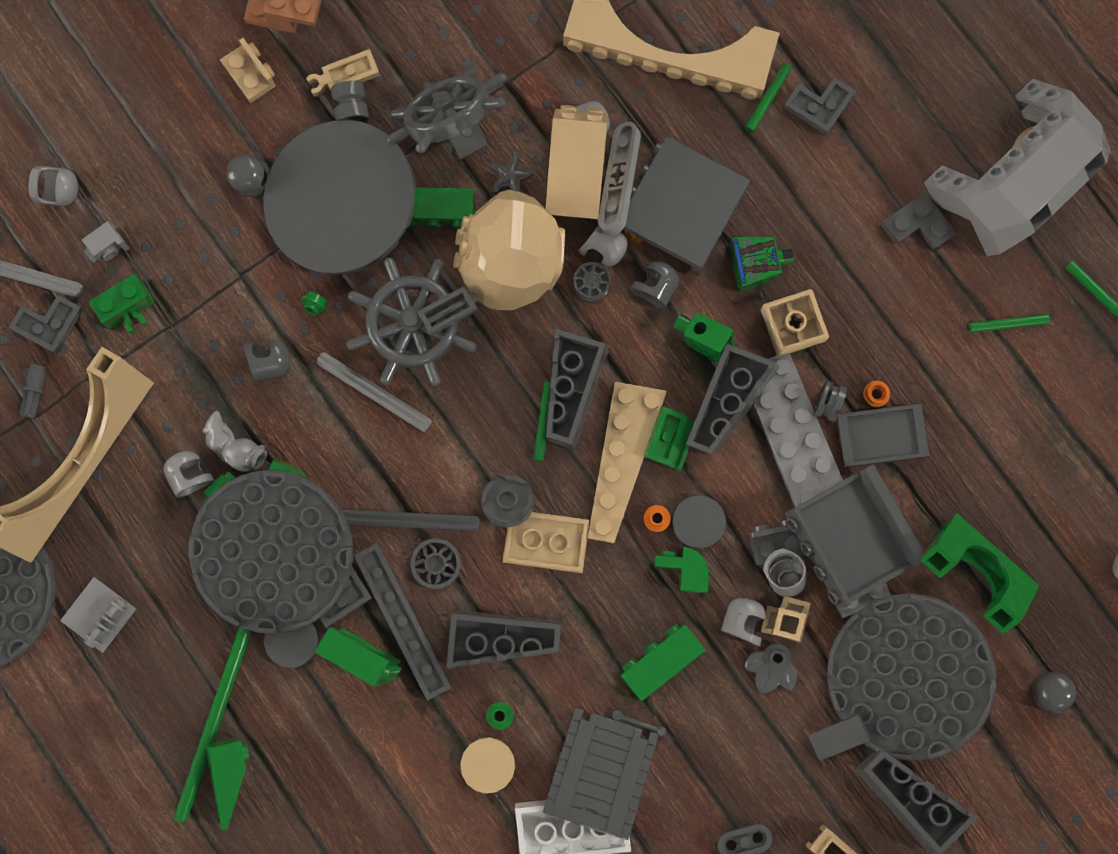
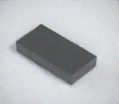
M860 714L808 735L819 761L871 740Z

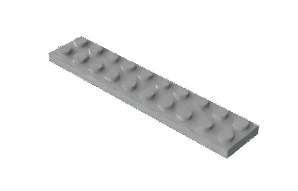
M790 353L768 359L777 362L780 367L753 403V408L794 507L843 481L818 419L816 415H813L815 412ZM884 583L851 602V605L838 609L837 605L835 606L840 618H844L856 613L869 603L891 596L887 584Z

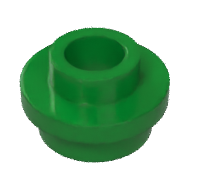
M308 292L306 296L302 297L301 304L307 313L311 315L325 313L327 301L324 297L314 292Z
M504 702L492 704L486 713L487 722L494 729H506L513 721L511 707ZM497 711L504 712L505 719L503 721L495 719L494 715Z

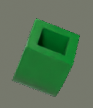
M683 547L681 557H677V552L661 551L660 556L656 555L654 557L653 568L680 570L679 591L708 593V565L697 551Z

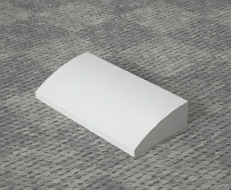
M546 800L515 803L520 854H614L631 852L630 836L627 841L545 814L543 809Z

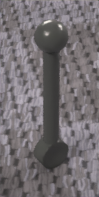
M615 710L612 713V717L616 721L624 720L654 731L660 737L666 735L667 730L664 726L656 727L623 715L620 710Z

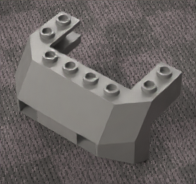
M1032 79L1015 97L1019 101L1028 103L1021 111L1024 119L1038 124L990 168L986 174L977 180L942 165L924 182L934 205L971 221L987 256L1001 254L1034 234L1108 162L1110 146L1102 124L1072 91Z

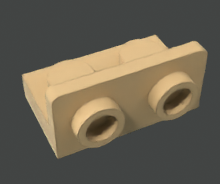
M241 38L239 40L241 46L221 58L220 61L248 101L252 103L276 87L272 80L275 74L267 62L262 65L258 57L261 54L253 42L247 44L245 39Z

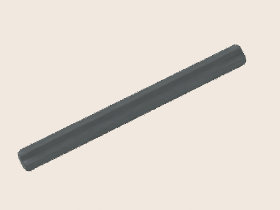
M342 510L349 525L477 531L480 525L478 516Z

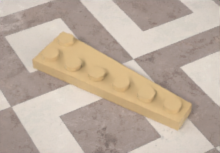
M615 382L588 539L614 544L660 407H662L666 396L665 390Z

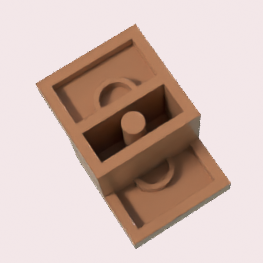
M248 0L244 21L247 24L295 33L297 23L315 27L322 0Z

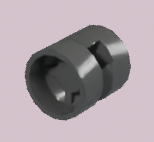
M355 80L336 83L330 88L333 105L336 106L334 108L336 121L353 120L367 123L370 120L367 104L364 103L366 96L362 82Z

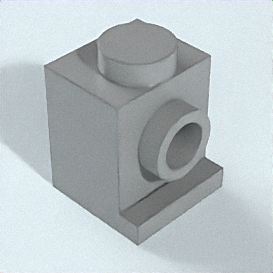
M108 221L82 239L87 247L84 249V252L93 263L97 260L101 263L104 260H111L118 254V250L121 248L125 251L130 249L117 230Z

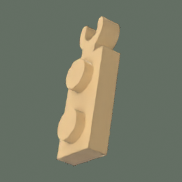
M368 49L321 67L323 75L311 74L306 79L308 84L319 83V86L312 89L311 92L313 96H320L326 88H331L336 83L352 80L365 82L380 76L371 51Z

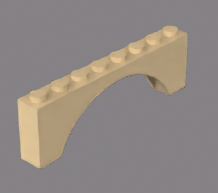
M574 0L563 35V46H567L569 50L574 52L585 51L592 53L596 58L606 59L607 57L615 59L622 65H637L647 72L659 71L666 73L668 77L673 79H688L695 85L714 86L721 92H736L746 99H761L780 33L754 26L740 40L722 49L701 54L674 53L654 47L629 31L615 14L609 0Z
M101 347L86 369L90 383L89 408L82 431L71 452L54 474L37 489L15 502L0 506V548L30 563L36 557L154 384V382L121 357Z

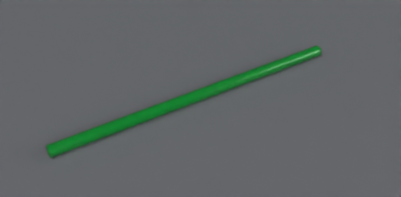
M240 626L238 628L173 817L177 821L187 822L208 761L205 744L213 743L252 630Z

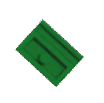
M660 407L644 458L681 471L689 449V445L686 443L696 419H691L666 407Z

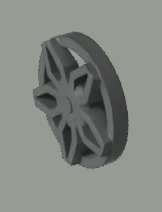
M438 538L429 539L419 544L414 550L410 562L411 571L414 578L424 587L442 589L452 584L458 577L461 569V558L457 549L450 542ZM432 543H441L446 545V547L440 549L439 553H437V549ZM426 545L433 550L432 554H427ZM423 549V555L426 559H420L415 562L419 551ZM451 549L448 557L445 558L442 555L443 552ZM453 554L456 557V568L451 563H447V561L451 560ZM425 563V569L415 568V566ZM446 567H450L455 573H446ZM428 571L427 583L418 576L417 572L425 573ZM441 573L445 577H450L447 582L438 584L441 579ZM432 574L437 575L434 585L431 582Z

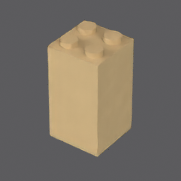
M562 105L560 109H555L552 122L545 209L551 215L598 219L608 113H603V109L587 108V111H576L577 107Z

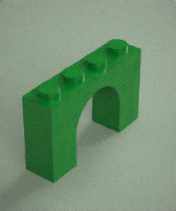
M956 513L940 527L920 561L940 579L956 566L960 560L976 567L985 576L992 591L991 602L983 617L1002 634H1006L1022 621L1039 585Z
M329 627L315 653L374 687L394 682L402 669L398 666L401 660L346 628H341L339 631L334 627Z

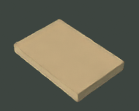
M532 512L529 518L520 525L507 527L503 563L583 573L590 520Z

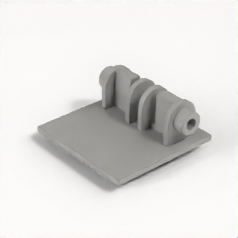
M93 577L60 621L84 638L85 644L91 648L95 647L104 653L136 611V608L97 578Z

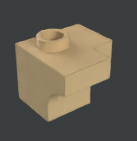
M784 597L781 607L767 606L766 618L763 621L761 633L801 643L811 603Z

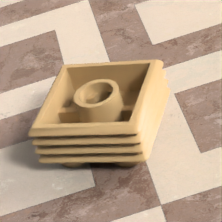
M812 289L766 303L761 308V313L776 355L781 356L817 345L829 338ZM791 318L795 321H800L797 329L789 325Z

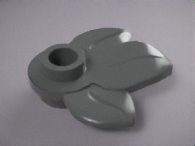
M782 643L770 644L765 651L751 653L745 662L744 668L746 670L756 672L755 684L759 693L771 692L778 685L789 691L795 687L797 669L791 663V652L786 645ZM780 653L783 658L780 661L773 660V655Z

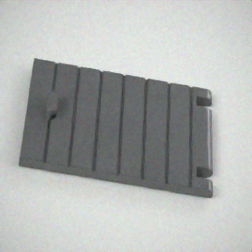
M575 708L543 813L628 841L659 734L650 732L648 740L640 738L642 734L641 728L594 713L590 715V720L586 721L581 719L584 710Z

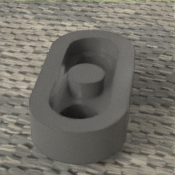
M753 823L722 833L718 838L717 848L720 854H758L769 849L772 844V834L765 825ZM756 832L762 834V839L759 842H754L752 839L753 834ZM728 840H734L736 843L735 847L731 850L726 848Z

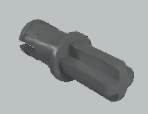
M29 365L26 386L22 387L24 395L20 415L23 417H36L40 395L44 394L42 386L47 370L44 366Z

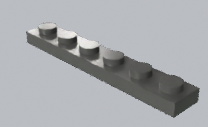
M379 543L355 554L354 557L427 701L451 689L452 686Z

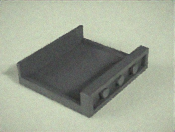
M666 137L663 144L658 143L651 155L654 158L651 165L646 164L639 176L642 179L639 186L632 187L627 222L623 230L691 265L689 271L699 276L744 195L750 180Z
M874 464L785 512L789 528L794 533L796 532L801 541L800 547L803 553L810 557L814 564L816 576L824 582L828 589L827 595L830 601L837 605L838 609L851 605V602L911 567L922 564L920 559L924 551Z

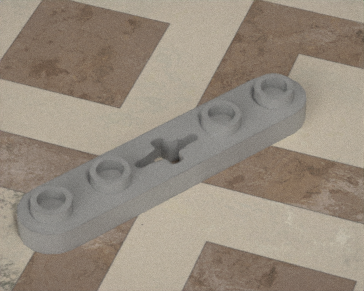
M633 122L620 124L613 133L598 217V225L607 235L618 234L623 230L627 222L641 132Z

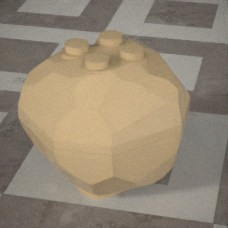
M513 190L500 192L475 212L474 215L463 216L461 229H458L456 233L455 244L460 245L459 252L455 253L453 268L458 269L469 293H475L480 303L490 309L515 310L537 301L547 290L553 289L563 269L565 229L558 227L555 218L535 198Z

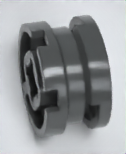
M596 262L582 264L576 270L573 279V288L577 296L589 303L602 300L610 288L608 270Z
M826 380L818 396L813 415L818 417L823 415L827 417V420L835 422L838 416L837 413L843 405L847 387L842 385L837 387L833 385V382Z

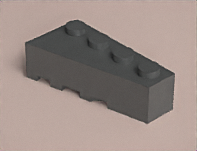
M726 344L686 444L716 456L780 366L777 362Z

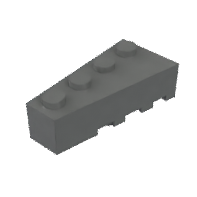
M555 329L546 437L550 443L576 450L608 354V348L605 343Z
M454 610L451 614L446 669L559 652L562 621Z
M873 751L854 769L928 854H942L978 818L974 813L967 811L951 797L944 795L931 783L914 774L912 770L885 751Z

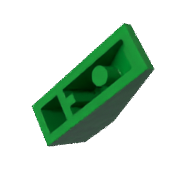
M239 737L205 744L218 823L222 831L228 829L246 770L245 760H249L247 744H242Z

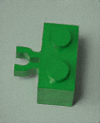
M135 273L88 301L103 325L112 330L125 322V327L131 335L136 332L132 327L133 321L131 317L140 320L144 327L147 326L149 323L139 312L156 303L143 280Z

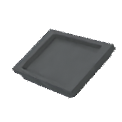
M921 404L837 414L839 441L841 443L844 467L930 456Z

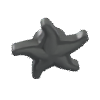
M515 152L512 153V159L507 165L496 163L489 165L490 169L496 171L499 175L493 188L495 194L502 188H509L523 193L520 190L521 181L534 175L533 169L526 171L519 168Z

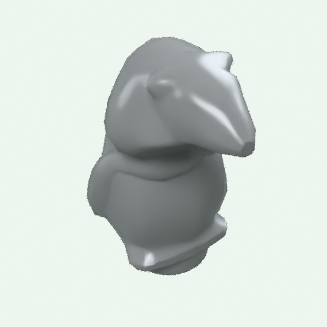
M215 411L209 417L203 429V433L206 435V445L224 463L243 472H251L262 467L267 457L264 445L257 446V444L247 438L235 439L227 424L222 421L218 411Z

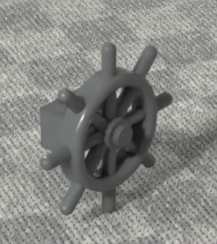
M468 67L463 76L451 77L433 85L430 82H425L423 84V91L414 97L406 108L394 109L390 112L391 119H403L405 127L387 136L386 142L389 145H395L410 136L418 142L416 145L418 153H424L430 143L441 142L442 144L444 143L449 153L455 152L460 159L482 148L488 143L478 122L485 116L488 110L505 107L506 100L502 97L491 98L489 91L505 83L507 80L506 74L499 73L483 82L475 77L476 69Z
M387 258L384 261V265L391 281L382 286L373 298L356 291H351L348 294L350 301L368 309L366 314L367 333L348 340L346 346L349 350H355L370 343L373 344L376 351L388 361L380 378V382L383 385L390 384L397 367L401 366L405 368L424 367L430 384L438 386L441 380L434 362L441 359L452 345L468 352H474L477 348L474 342L457 335L458 322L430 337L417 313L420 309L430 305L427 301L431 294L438 300L449 294L441 285L436 283L444 262L442 259H435L426 278L421 276L400 277L394 259ZM417 289L420 290L417 298L412 296L411 300H409L406 290ZM470 293L472 300L476 303L478 300L477 295ZM395 294L401 306V311L385 304ZM462 296L425 315L426 318L434 316L465 299V297ZM457 310L447 315V319L457 314ZM380 314L397 321L378 328ZM441 319L431 324V327L439 324ZM390 336L389 340H392L393 350L384 343L383 338ZM433 337L440 339L436 346L430 350L428 349Z

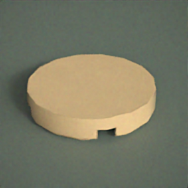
M491 737L480 738L471 743L463 753L460 763L461 773L466 783L475 791L485 794L494 793L506 787L512 779L515 770L514 755L510 748L501 740Z

